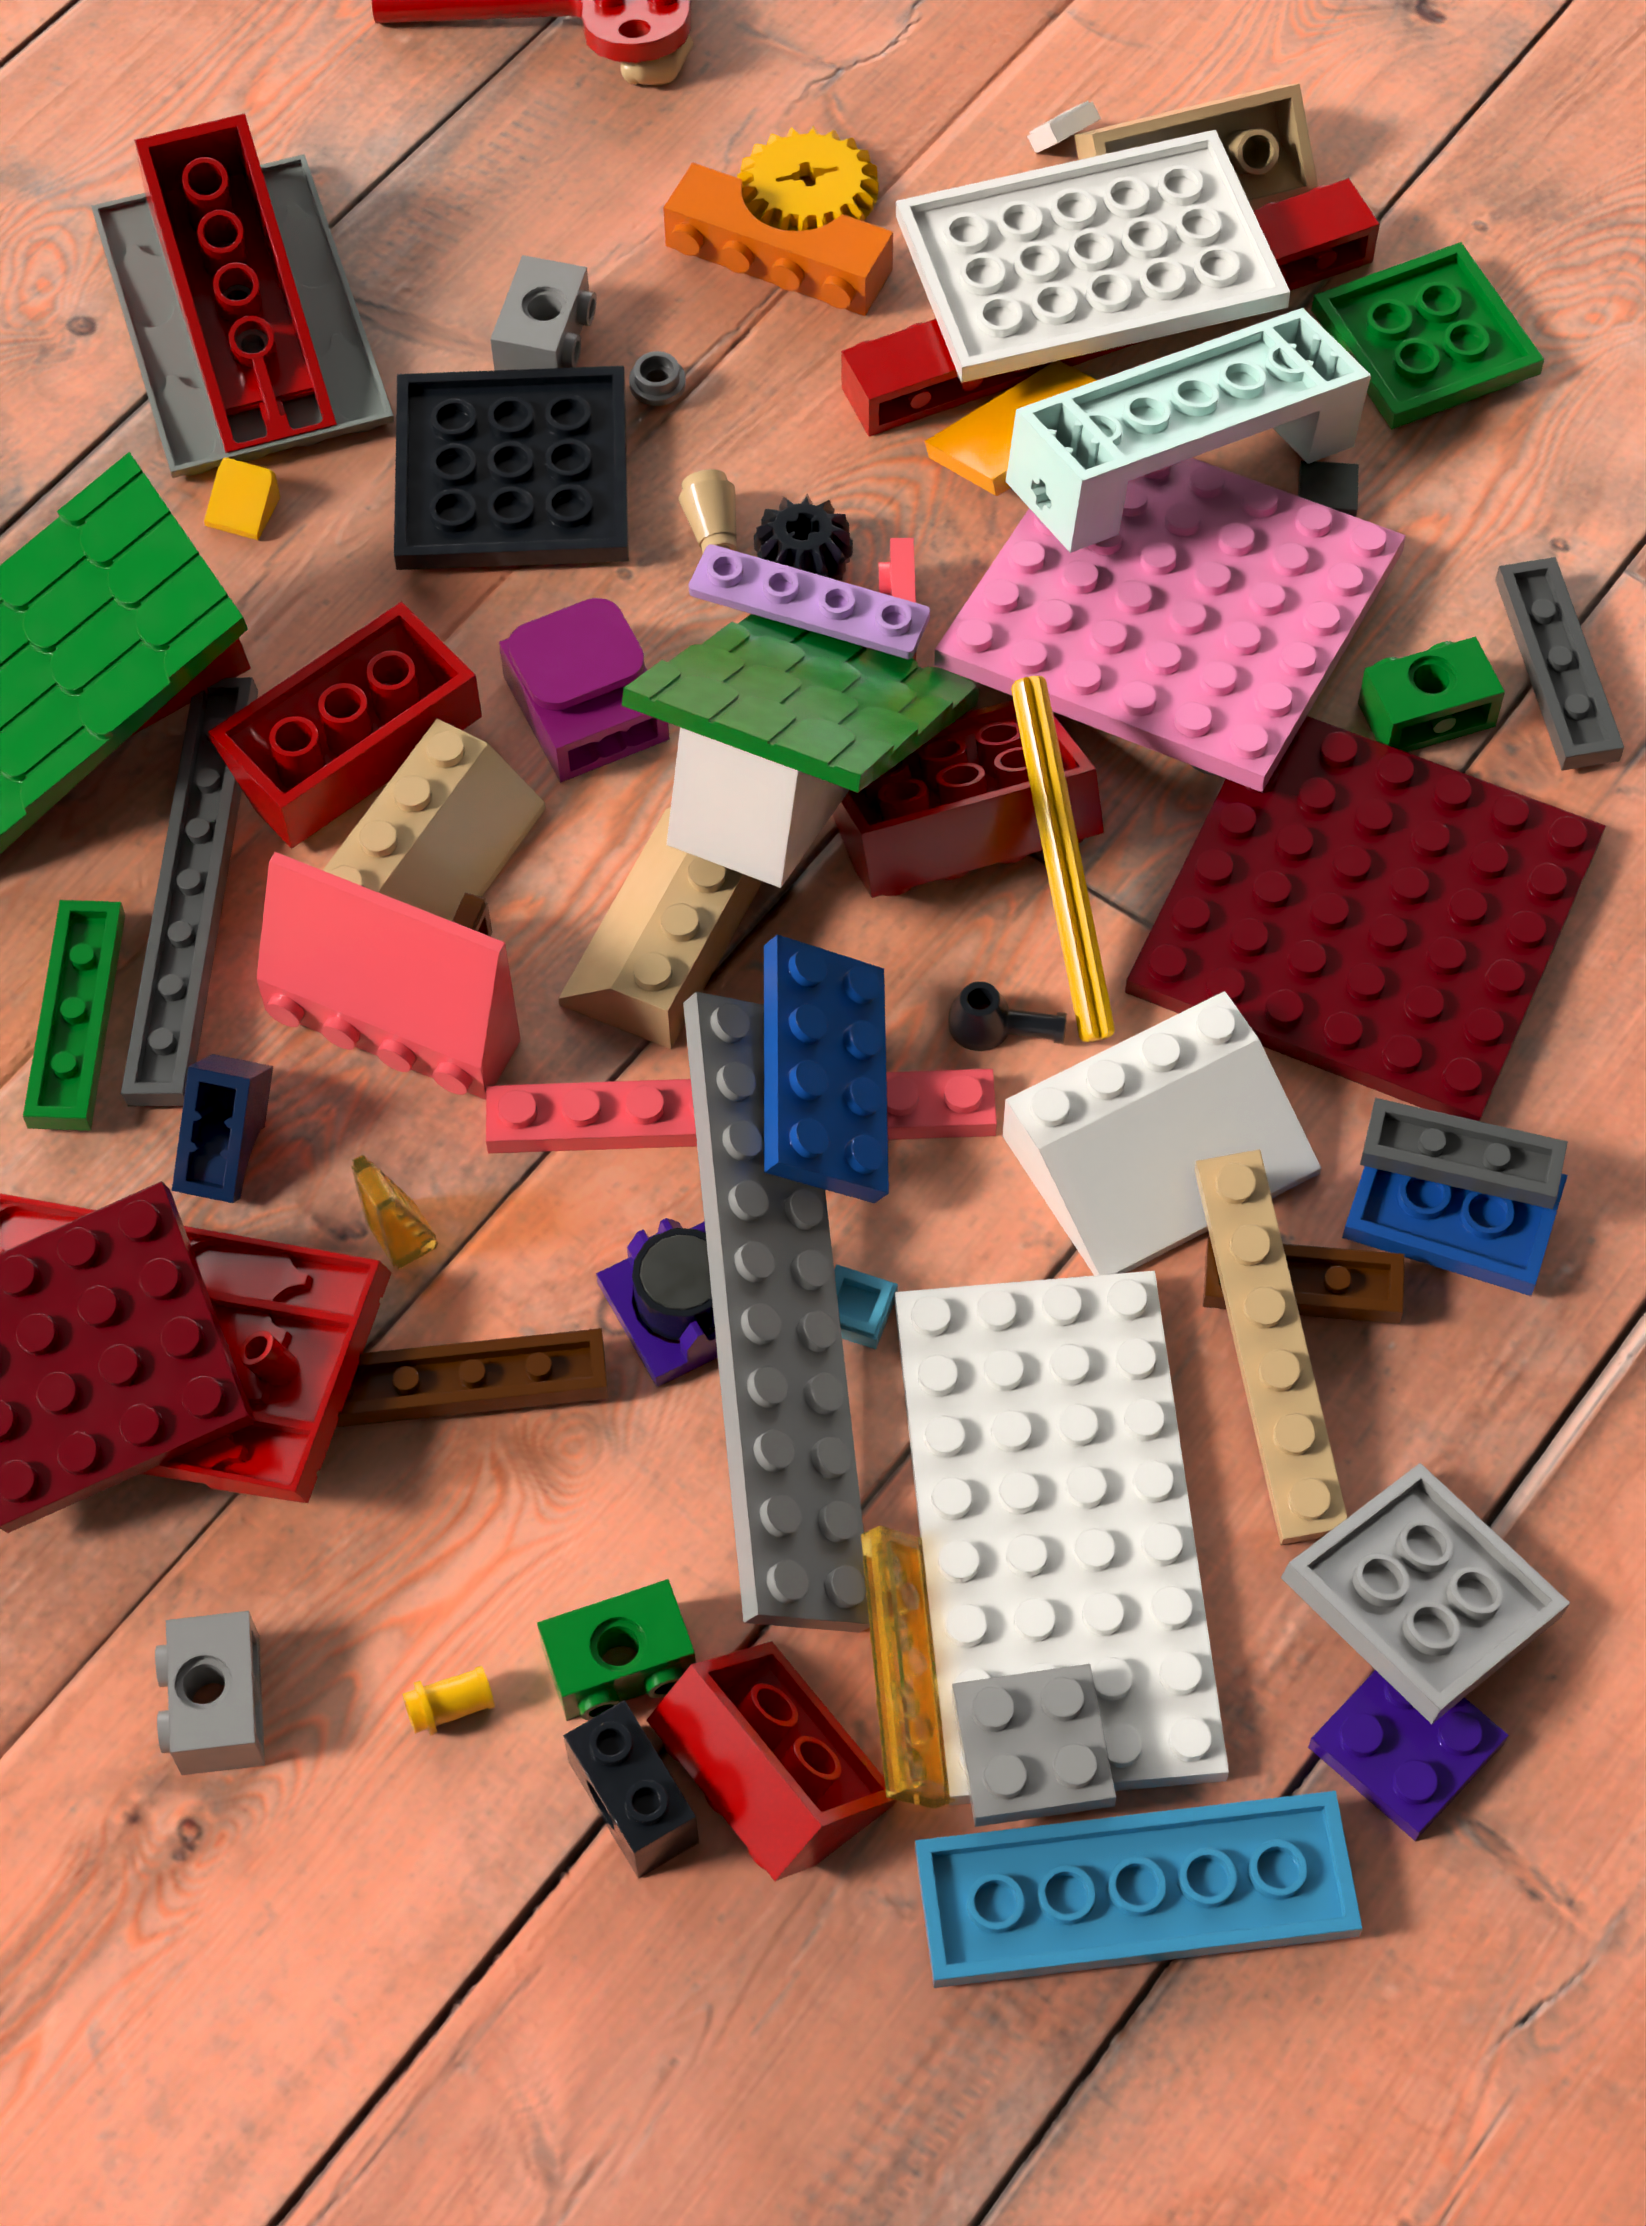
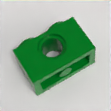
M1475 636L1458 642L1444 641L1426 651L1402 658L1388 657L1378 661L1373 666L1365 668L1358 705L1377 742L1404 752H1411L1496 727L1505 691Z
M669 1579L537 1622L542 1649L566 1721L579 1716L584 1720H591L624 1700L627 1701L648 1694L651 1698L665 1697L689 1666L696 1663L695 1652ZM617 1646L630 1647L637 1652L636 1657L631 1662L622 1666H613L602 1660L607 1651Z

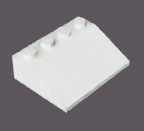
M1225 991L1005 1099L1003 1138L1094 1276L1127 1273L1208 1231L1194 1170L1195 1163L1198 1160L1260 1149L1272 1198L1319 1175L1321 1171V1166L1259 1038Z

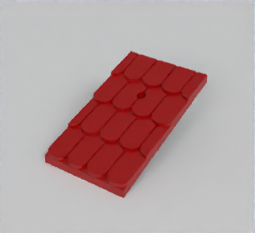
M0 1193V1253L96 1210ZM184 1226L256 1422L141 1474L204 1483L211 1489L309 1503L318 1478L316 1475L317 1471L321 1470L339 1420L338 1413L342 1412L360 1362L359 1355L363 1354L381 1304L379 1300L384 1296L392 1272L380 1260Z

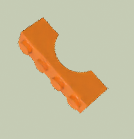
M693 162L663 207L665 243L667 247L673 248L684 255L710 261L727 267L733 272L744 273L775 284L784 290L795 291L826 302L835 308L846 309L866 316L893 270V231L844 214L822 227L811 230L787 231L771 227L758 220L747 209L743 201L742 179Z

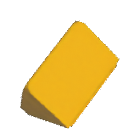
M223 458L217 470L204 518L205 526L258 541L281 498L274 471L238 460Z

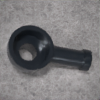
M973 982L967 985L954 999L949 1011L948 1024L953 1039L962 1047L973 1051L993 1049L1003 1043L1009 1034L1054 1040V1043L1063 1044L1067 1013L1058 1012L1057 1015L1009 1009L1006 1000L993 985L986 982ZM981 1002L988 1004L989 1007L978 1010L972 1008L971 1005Z

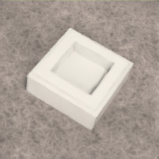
M1086 101L1029 132L1030 135L1027 137L1035 153H1038L1095 123L1101 117L1093 101L1090 103Z

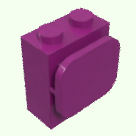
M591 598L524 623L517 627L509 638L499 642L504 678L560 783L670 740L667 722L622 706L624 687L645 673L647 668L644 665L642 647L620 608L612 601L603 598Z

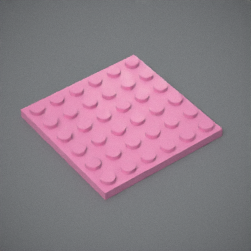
M1190 458L1130 480L1128 482L1119 535L1072 553L1061 544L1029 508L935 648L934 666L1012 695L1011 688L1016 680L1030 676H1043L1047 682L1053 712L1263 792L1401 556L1406 535Z

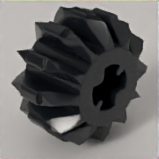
M806 494L799 504H793L783 497L779 510L765 509L764 516L761 518V526L756 527V533L754 534V550L757 551L758 558L831 579L842 580L843 574L846 571V563L850 562V557L853 555V539L850 538L846 514H835V509L832 507L830 500L817 506L813 505L809 495Z

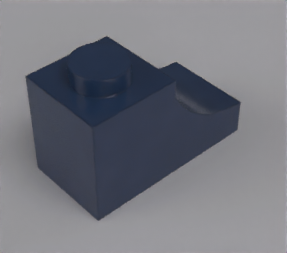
M215 1054L188 1066L172 1191L228 1203H234L241 1198L245 1173L253 1146L261 1129L265 1128L273 1066Z

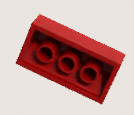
M401 601L208 731V734L254 810L292 849L388 783L436 719L463 731L482 717L476 674Z

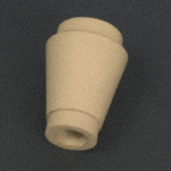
M706 469L690 474L682 482L683 491L679 495V502L702 549V553L710 544L737 551L734 484L727 480V476L723 471L716 469Z

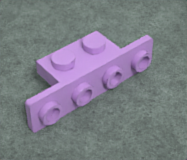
M713 544L706 547L689 583V594L692 597L905 659H911L914 656L930 619V609L928 606Z

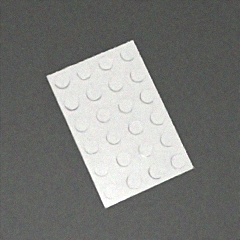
M1216 130L896 201L897 221L961 383L1285 309L1289 305L1290 290Z

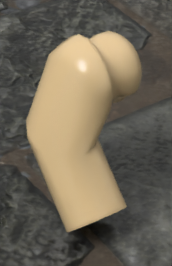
M688 35L686 42L674 53L657 60L639 63L621 62L623 78L633 85L638 83L643 85H665L672 82L677 77L693 47V40Z

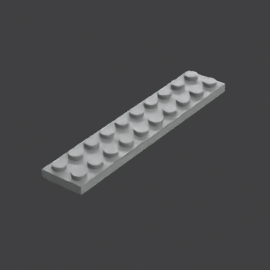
M695 992L683 1002L743 1623L860 1633L874 1625L825 1189L764 1173V1005Z

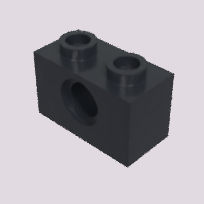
M625 1700L563 1735L569 1764L638 1879L699 1843L697 1820L694 1812Z

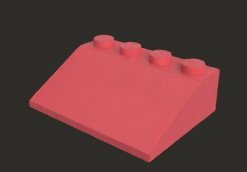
M275 852L268 866L256 978L265 1011L276 1021L286 1026L298 1027L300 1024L320 1032L328 1041L340 1048L351 1050L357 1047L374 1054L384 1064L400 1072L413 1070L431 1077L438 1085L451 1093L464 1095L468 1092L486 1100V1086L496 1085L521 1041L505 942Z

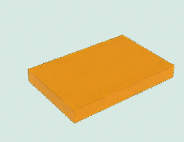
M1054 361L927 439L925 445L930 459L991 494L999 496L1011 488L1006 483V475L1016 409L1097 380L1061 361Z

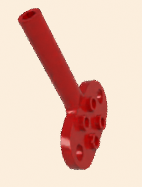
M371 0L375 23L579 17L583 21L586 44L597 55L616 62L639 63L657 60L674 53L686 42L691 27L692 0Z

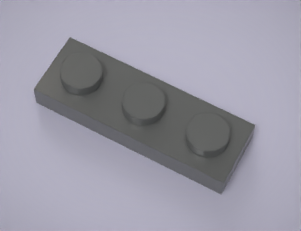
M1375 1098L1360 1165L1553 1209L1558 1195L1568 1141Z

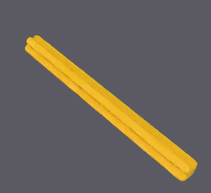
M1043 676L1024 677L1015 681L1011 691L1078 1033L1082 1041H1100L1111 1037L1114 1034L1115 1026L1047 682Z

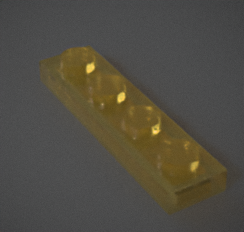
M878 1526L861 1534L886 1797L936 1809L954 1802L955 1799L950 1798L922 1538L884 1526Z

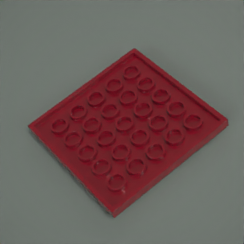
M1306 716L1263 792L1225 779L1126 980L1125 993L1179 1014L1225 991L1257 1035L1263 1047L1417 1107L1480 1121L1600 844L1606 825Z

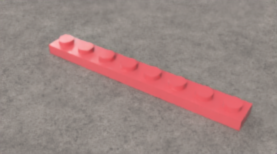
M993 1069L886 1072L888 1140L996 1136L997 1121ZM691 1079L486 1086V1145L488 1154L697 1146Z

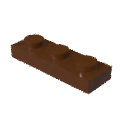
M1208 1237L1205 1256L1203 1307L1226 1309L1210 1237ZM1283 1244L1300 1316L1400 1324L1403 1315L1405 1254Z

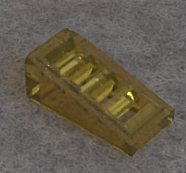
M364 1154L353 1159L351 1169L365 1223L392 1266L400 1269L435 1250L438 1246L436 1235L414 1200Z

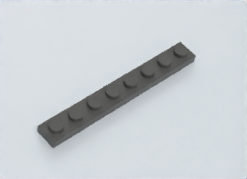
M252 677L224 678L208 687L207 694L203 690L191 697L121 1095L128 1106H183L188 1066L197 1062L242 793L241 787L210 740L208 731L257 699L258 689Z

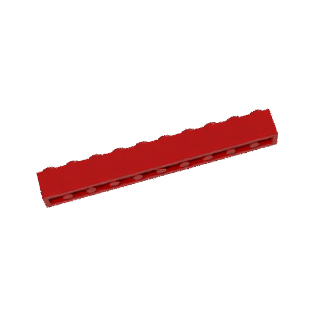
M1349 178L1326 186H1318L1309 192L1279 202L1268 203L1259 209L1253 210L1290 291L1373 262L1380 223ZM936 319L924 323L913 324L904 330L874 340L860 342L854 347L842 350L841 388L867 435L870 437L1014 387L1053 362L961 383ZM1141 342L1059 361L1072 367Z

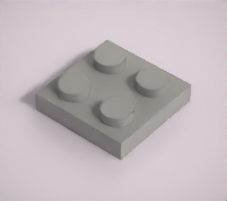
M1090 1664L952 1684V1699L975 1827L1115 1806L1116 1793Z

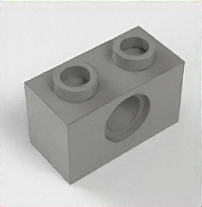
M522 255L490 338L494 370L576 367L581 351L580 333L583 325L590 326L592 324L597 301L596 293L589 291L587 267Z
M241 1611L166 1620V1645H158L155 1649L158 1684L160 1687L168 1686L169 1710L158 1711L157 1731L161 1752L171 1754L181 1775L265 1766L259 1634L250 1612ZM217 1683L225 1686L222 1694L211 1703L197 1704L192 1702L195 1693L207 1684Z

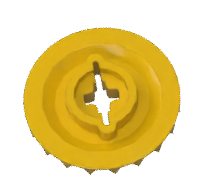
M814 125L807 134H799L792 127L787 136L783 138L771 133L766 145L754 144L751 156L742 158L741 171L737 174V178L742 179L743 201L751 214L771 227L787 231L816 229L832 222L842 214L864 221L872 212L879 192L877 165L871 163L869 151L858 149L854 138L841 140L835 129L826 135H820ZM810 176L811 180L816 182V185L806 186L804 181L800 180V177Z

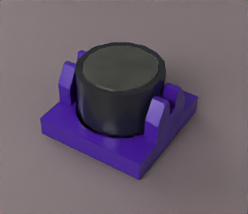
M665 1218L660 1221L658 1232L651 1237L648 1236L644 1229L638 1231L627 1246L628 1258L596 1273L597 1283L655 1386L659 1387L718 1358L705 1222L686 1229L682 1228L678 1221ZM635 1304H636V1306H637L639 1315L637 1314V1311H636V1308H635ZM655 1332L671 1340H680V1343H668L651 1335V1333Z

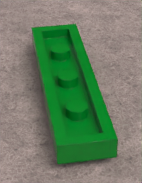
M59 901L23 1118L28 1129L91 1131L125 921V912L121 902Z

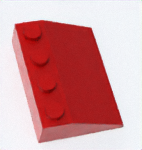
M1013 700L965 713L857 793L849 790L832 815L854 870L872 898L882 895H901L917 885L939 879H958L965 876L971 870L996 863H1015L1024 859L1028 854L1043 850ZM1053 715L1079 844L1085 838L1104 833L1097 771Z

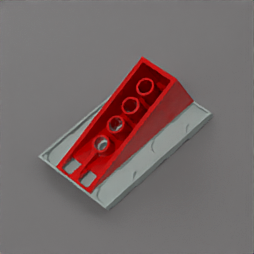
M245 113L135 139L145 193L92 205L91 207L172 478L183 475L202 474L210 471L215 467H219L223 458L238 461L257 460L270 453L294 447L312 446L325 439L349 433L367 432L380 425L394 422V415L305 154L260 165Z

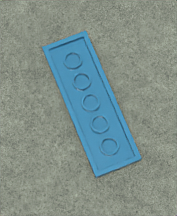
M1336 1791L915 1840V1853L934 1988L1359 1937L1363 1929Z

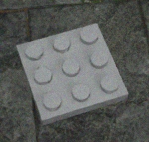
M1421 1463L1290 1561L1281 1576V1579L1431 1724L1558 1621L1570 1605V1602Z

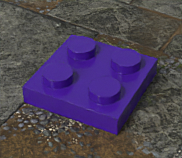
M1375 1670L1314 1734L1308 1748L1416 1841L1505 1744L1508 1734L1465 1697L1431 1724Z

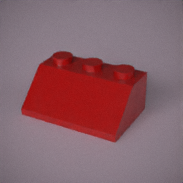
M772 1641L691 1664L646 1719L663 1741L668 1754L681 1763L705 1793L706 1800L711 1808L724 1817L748 1847V1852L754 1862L766 1870L774 1881L816 1866L889 1810L900 1798L898 1793Z

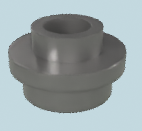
M660 351L649 352L641 356L632 368L629 375L630 390L633 396L644 404L652 406L667 405L676 401L683 394L686 387L685 372L672 355Z

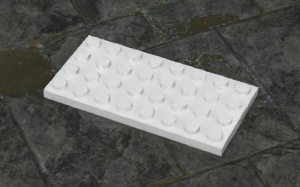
M1155 1271L895 1292V1311L949 1805L971 1804L952 1699V1684L1083 1664L1091 1665L1115 1791L1227 1781L1229 1768Z

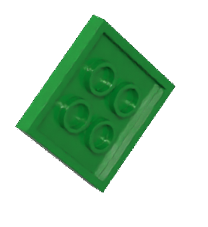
M1462 242L1313 296L1311 311L1321 326L1371 374L1367 394L1391 430L1541 374L1544 358Z

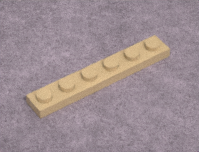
M1258 1149L1198 1160L1195 1163L1194 1170L1280 1544L1286 1545L1322 1538L1348 1517L1261 1151Z

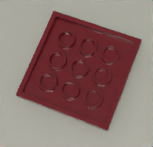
M162 1181L0 1253V1529L6 1533H10L256 1422L171 1190Z

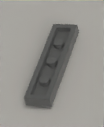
M1556 557L1499 566L1495 581L1561 770L1620 761L1624 745Z

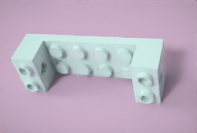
M1300 308L1016 409L1006 483L1061 544L1072 553L1119 535L1128 482L1135 478L1271 428L1307 464L1354 447L1371 374L1304 308Z

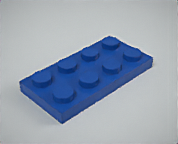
M777 934L764 945V1173L876 1203L889 1194L884 968Z

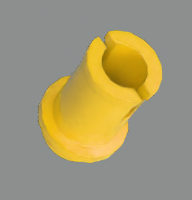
M478 1666L474 1668L475 1670L423 1686L420 1680L413 1682L414 1690L403 1693L402 1696L414 1733L428 1729L431 1736L437 1734L436 1726L486 1708L488 1710L494 1708L493 1695L483 1667Z

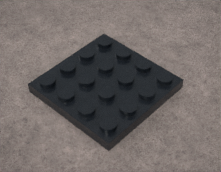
M624 366L397 374L394 560L396 570L629 561Z

